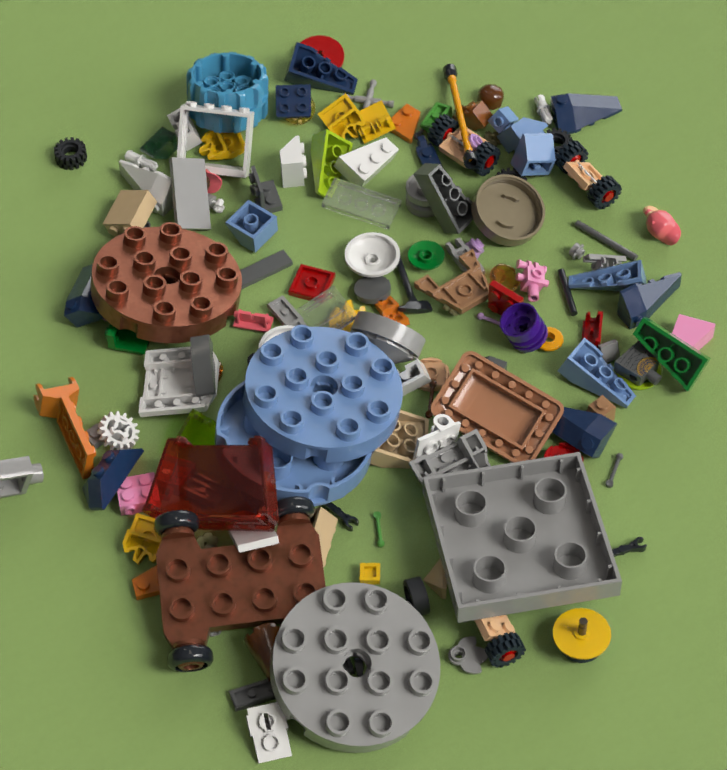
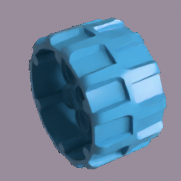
M236 52L212 53L209 56L197 59L194 62V66L188 69L186 74L187 101L197 102V105L203 106L204 103L215 104L214 107L219 108L222 105H228L236 110H239L240 107L249 108V111L254 112L253 128L257 127L261 119H265L267 116L268 76L265 66L257 62L254 57ZM189 111V117L196 121L197 126L209 129L215 133H240L246 130V117Z

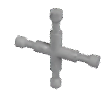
M373 79L370 80V88L367 90L366 97L348 95L350 100L364 103L362 109L382 100L373 98L374 87L377 84V81ZM383 101L384 105L394 107V101Z

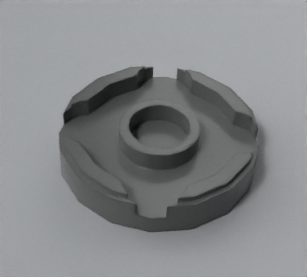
M383 276L363 277L354 286L355 297L365 304H376L380 300L384 301L391 293L390 282Z

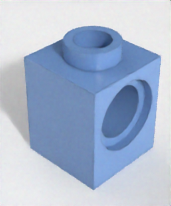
M507 106L498 109L488 122L500 134L516 123L519 118Z

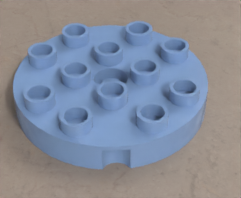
M297 325L292 330L268 340L255 352L249 362L245 375L243 402L247 417L254 429L276 449L303 460L316 456L322 458L325 463H337L365 456L379 448L390 437L398 422L403 398V387L394 362L380 348L371 343L366 335L330 327Z
M245 381L231 390L222 402L217 415L214 440L217 458L225 473L239 490L247 492L260 500L273 504L285 497L302 496L311 499L314 506L327 504L341 499L351 492L362 481L368 471L372 452L349 461L325 463L322 458L316 456L308 457L305 460L293 457L269 444L258 434L247 417L243 402Z

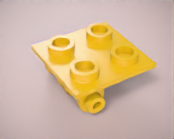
M382 100L359 111L364 118L366 126L362 127L359 125L356 128L364 144L396 129Z

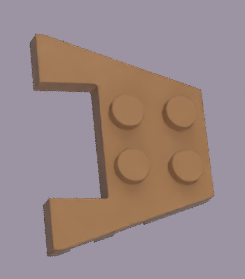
M473 249L459 256V262L468 271L441 286H438L427 274L415 281L414 287L442 304L448 305L460 314L488 299L489 285L481 271L480 263L477 261Z

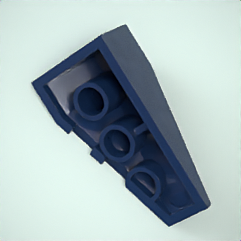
M678 272L666 275L659 281L651 279L644 285L639 282L620 291L617 315L629 329L637 327L642 318H650L680 287L682 274Z

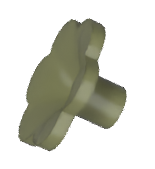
M205 532L203 536L196 538L201 549L218 547V538L212 536L210 532Z

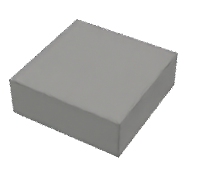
M614 339L598 345V349L603 353L602 358L606 363L620 357L617 340Z

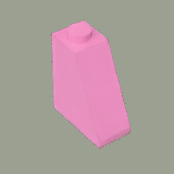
M679 314L672 334L700 350L713 338L716 324Z

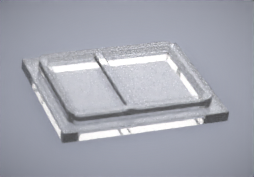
M334 285L297 309L309 327L343 329L352 323L357 316Z

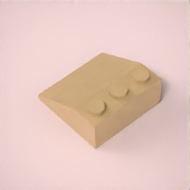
M400 410L394 431L379 448L372 452L370 464L381 468L411 469L409 462L413 460L417 438L428 434L429 419Z

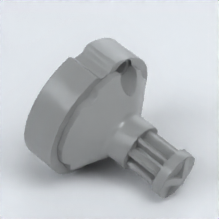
M358 311L350 331L351 333L359 332L366 335L369 341L380 348L394 364L418 359L426 341L422 335L413 329L387 317L366 311Z

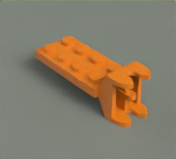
M68 377V385L44 389L40 383L35 384L38 395H33L39 415L57 418L59 428L82 479L89 478L91 470L94 468L93 460L96 457V450L93 445L91 446L88 432L84 431L82 419L76 413L80 388L75 378Z

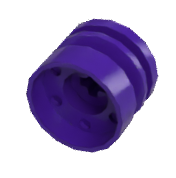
M524 302L513 304L501 316L500 327L512 346L519 352H533L545 343L548 336V328L535 307L531 304Z

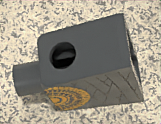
M639 340L615 361L614 372L637 386H641L646 380L655 386L662 379L656 372L659 361Z

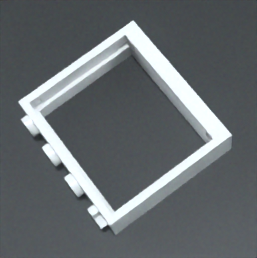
M186 101V103L181 105L177 158H186L189 111L247 118L243 167L205 163V169L217 175L248 177L250 172L254 112L244 107H240L239 110L232 109V106L222 105L221 108L214 107L215 104L204 103V106L197 105V102Z

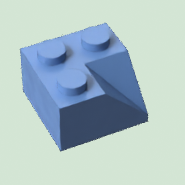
M250 200L225 222L239 243L254 253L278 231L277 216Z

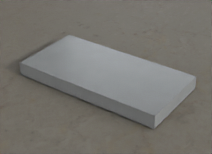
M170 158L175 223L186 230L209 231L211 223L205 159Z

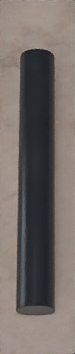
M561 268L557 273L570 315L576 316L578 314L568 285L565 270Z

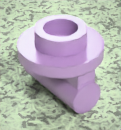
M471 134L468 138L474 152L481 145L482 139L478 135Z
M471 238L469 242L465 243L470 250H474L477 259L484 252V244L478 238Z

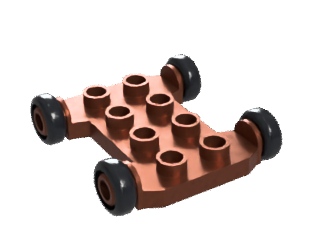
M291 496L274 502L270 507V516L278 524L276 534L278 535L279 543L241 553L235 545L201 549L194 535L199 528V518L194 512L172 510L156 517L154 529L162 538L156 553L163 631L165 639L173 649L167 656L168 666L172 670L177 672H194L209 667L214 659L213 651L207 646L210 632L257 627L267 623L282 624L288 613L303 598L326 587L320 538L310 523V519L315 513L314 503L311 499L302 496Z

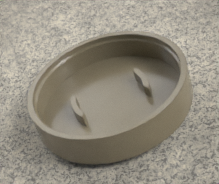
M502 174L487 179L478 189L472 201V216L478 229L491 241L504 246H519L529 242L542 227L545 219V206L540 194L529 182L514 175Z

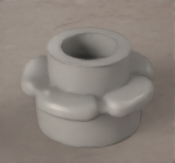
M575 243L572 246L569 255L573 260L582 258L585 253L584 245Z

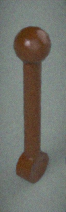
M432 380L430 382L431 390L428 410L425 413V417L428 419L433 416L431 413V405L433 402L434 389L437 386V382L435 380Z

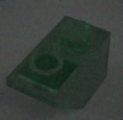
M161 127L140 148V151L154 159H168L178 148L176 134Z

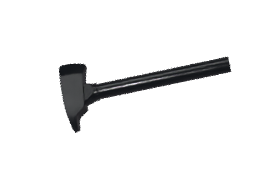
M400 256L397 269L408 302L404 306H399L398 311L404 313L432 312L433 308L429 301H418L415 297Z

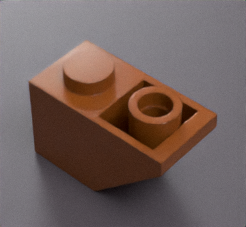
M482 100L478 102L472 101L466 106L461 105L466 127L473 131L485 128L489 123L488 120L493 116ZM455 113L451 118L458 122L457 115Z

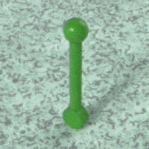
M376 511L373 514V518L376 520L377 545L378 547H383L385 542L382 540L380 526L381 513Z

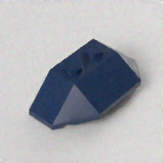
M142 448L108 450L103 454L102 460L92 470L91 476L82 487L91 510H105L144 452Z

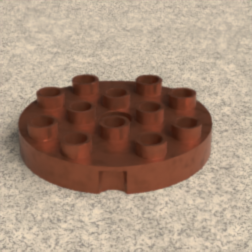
M166 222L161 227L141 228L131 226L126 228L123 234L113 238L99 250L92 265L91 296L96 309L105 320L117 329L132 330L137 335V338L159 343L190 342V337L208 334L211 336L226 326L227 317L234 315V312L239 307L242 276L236 260L228 252L227 246L199 233L182 229L179 224L174 222Z

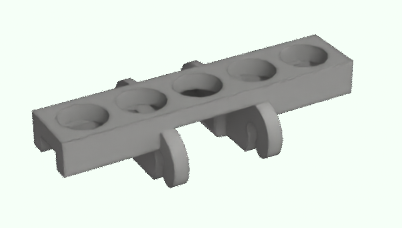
M587 254L582 257L583 262L592 263V271L615 266L627 261L626 256Z

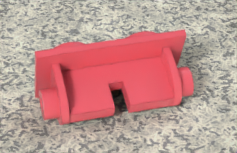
M239 309L234 312L235 321L233 327L268 332L271 329L274 317L269 316V314H251V312Z

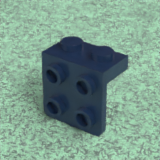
M311 84L276 85L277 118H309L311 116Z

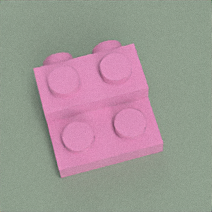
M154 472L126 477L117 490L121 516L161 509Z

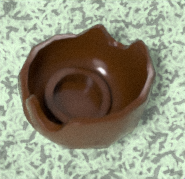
M486 84L480 88L477 102L482 100L489 110L500 108L504 100V92L501 87L495 84Z

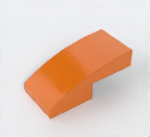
M391 296L384 301L380 300L374 304L381 316L397 321L405 326L410 324L409 318L403 312L398 311L399 303Z

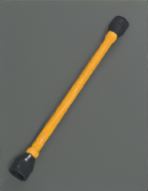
M447 64L443 67V73L450 84L464 146L463 162L466 168L473 169L478 165V159L471 148L456 84L458 73L454 64Z

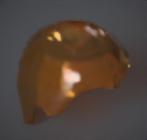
M500 263L491 269L490 283L495 280L511 291L518 289L520 281L516 280V273L513 267Z

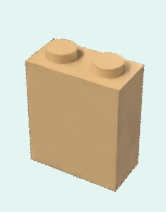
M121 190L103 225L108 230V233L113 236L123 234L125 229L131 226L144 228L157 200L149 190Z

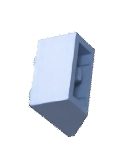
M523 117L497 135V138L509 154L513 150L516 151L522 134L545 133L543 129L548 127V124Z
M551 133L522 134L510 163L521 176L550 175L556 161L553 135Z

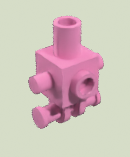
M518 259L516 268L524 269L522 274H516V280L520 281V291L527 292L528 300L536 302L539 300L541 289L549 285V280H545L547 266H540L537 262L532 264L529 260L524 262Z

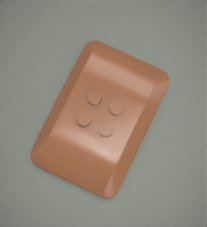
M467 351L461 356L431 405L433 416L445 414L454 422L459 421L461 423L459 432L463 435L477 429L487 449L511 463L536 459L564 412V406L560 401L474 351Z

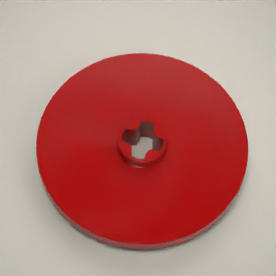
M316 35L300 42L316 49L318 54L324 58H329L331 63L338 68L342 67L345 55L343 47L337 40L329 36Z

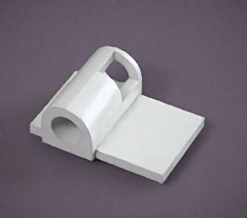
M445 414L436 415L433 419L434 425L431 428V432L417 438L413 460L424 454L428 456L456 442L461 423L459 421L454 422Z
M274 702L248 708L246 721L250 737L253 736L258 763L292 756L286 730L288 728L286 716L278 703Z

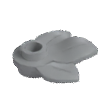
M474 636L461 639L459 644L450 649L448 653L449 661L453 665L460 666L464 672L469 674L481 673L482 668L480 664L488 659L485 649L476 646V638Z

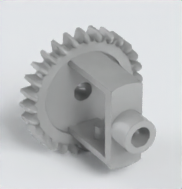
M29 456L0 460V498L26 494L30 484L43 482L44 476L41 464H31Z

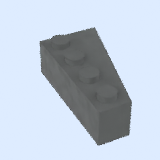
M424 163L413 174L444 233L460 234L474 220L472 216V201L469 197L464 196L462 189L452 182L453 179L440 164Z

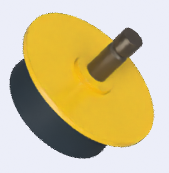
M574 608L564 612L557 618L553 626V639L560 652L567 659L577 663H587L595 660L607 649L611 640V629L606 619L598 612L587 608Z

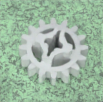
M119 411L115 415L109 412L107 416H103L98 424L99 429L97 433L101 434L99 440L105 441L104 446L110 445V450L117 448V450L132 449L139 439L137 435L140 430L135 429L138 424L131 422L133 420L132 417L126 418V413L121 416Z

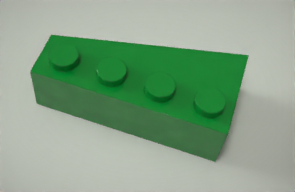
M647 317L642 318L633 333L687 392L692 389L711 359Z

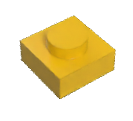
M360 563V583L380 585V563Z

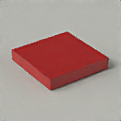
M300 264L289 288L288 295L324 304L336 274L335 272Z

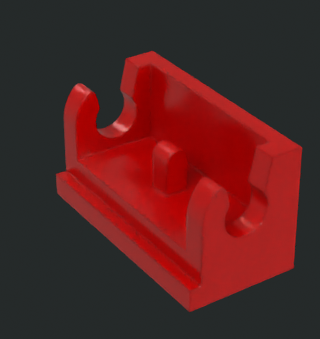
M598 311L595 318L590 317V312H587L586 318L583 320L582 340L586 338L598 348V345L601 343L603 312Z

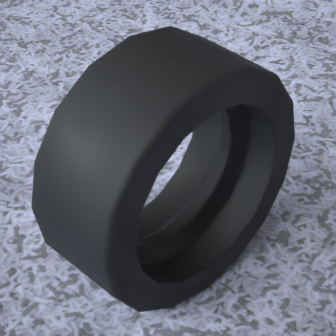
M417 576L404 580L403 589L406 601L421 616L429 614V598L421 577Z

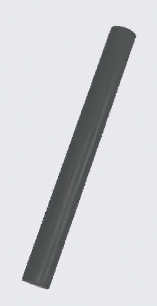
M580 220L576 221L575 227L629 259L637 260L638 255Z

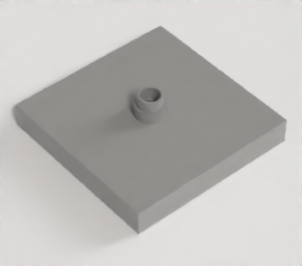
M580 452L423 477V495L458 623L620 596L621 576Z

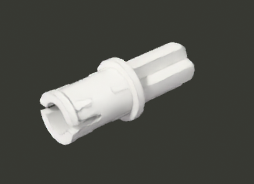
M537 95L539 101L537 97L534 98L537 113L541 116L543 122L551 124L553 120L550 113L551 108L547 104L544 95Z
M128 150L125 154V160L136 164L139 168L147 167L152 172H155L158 168L157 162L146 158L144 154L140 155L132 150Z

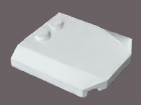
M191 346L146 351L144 360L146 370L143 397H140L138 412L140 417L207 411L217 395L220 363L214 352L216 394L196 397Z

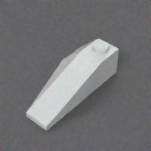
M124 160L119 161L120 174L134 190H149L157 200L152 212L164 217L173 208L171 178L157 170L150 172L147 167L141 169L134 163Z

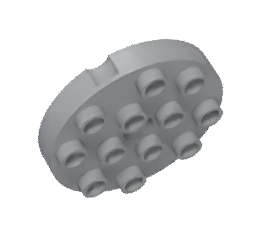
M340 583L311 593L296 604L288 613L279 628L272 647L270 680L280 709L287 719H295L304 727V736L324 747L350 753L371 752L386 748L400 741L423 719L432 705L439 686L440 657L437 643L428 624L421 614L405 599L387 589L371 584ZM355 656L362 659L367 666L364 675L361 677L350 676L343 668L347 658Z

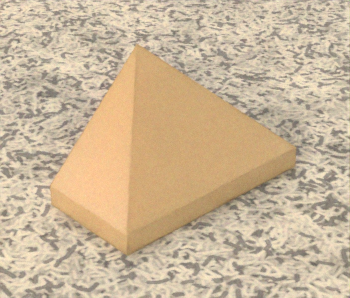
M439 559L423 581L438 596L446 599L447 581L441 559Z

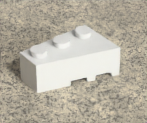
M383 138L339 156L334 167L360 190L394 159L399 149L390 140Z

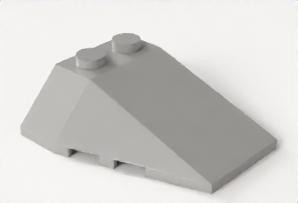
M475 429L461 436L456 442L428 456L424 454L410 461L409 465L417 480L423 485V477L489 467L490 463L488 462L486 444L478 430Z

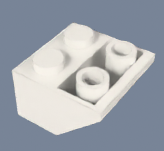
M299 135L295 136L280 150L283 188L304 186V179L307 178V170L303 168L307 166L306 156L302 154L305 153L304 142L300 143Z

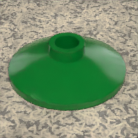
M429 240L416 242L408 251L409 262L420 270L435 269L443 263L445 258L443 248L438 243Z

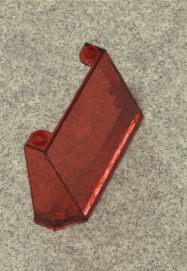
M182 436L168 438L142 511L155 519L160 514L172 510L194 512L199 518L198 530L273 532L279 521L272 446L261 436L249 438V445H192L188 442L187 438Z

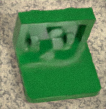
M111 324L105 330V338H107L109 349L140 355L145 354L150 341L137 338V335L132 330H119Z

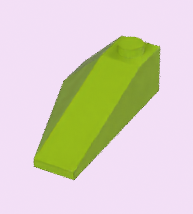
M327 129L312 136L310 151L315 192L331 200L338 187L339 178L342 176L334 167V164L339 156L352 151L353 143Z

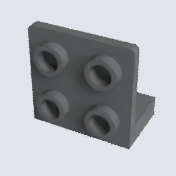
M255 165L251 166L249 179L252 185H250V191L252 196L255 195L256 197L254 198L255 204L270 213L282 211L283 206L274 181L260 182Z

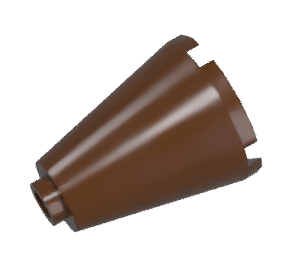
M276 623L257 626L253 628V633L250 636L247 633L244 639L247 648L270 682V656L280 628L276 626Z

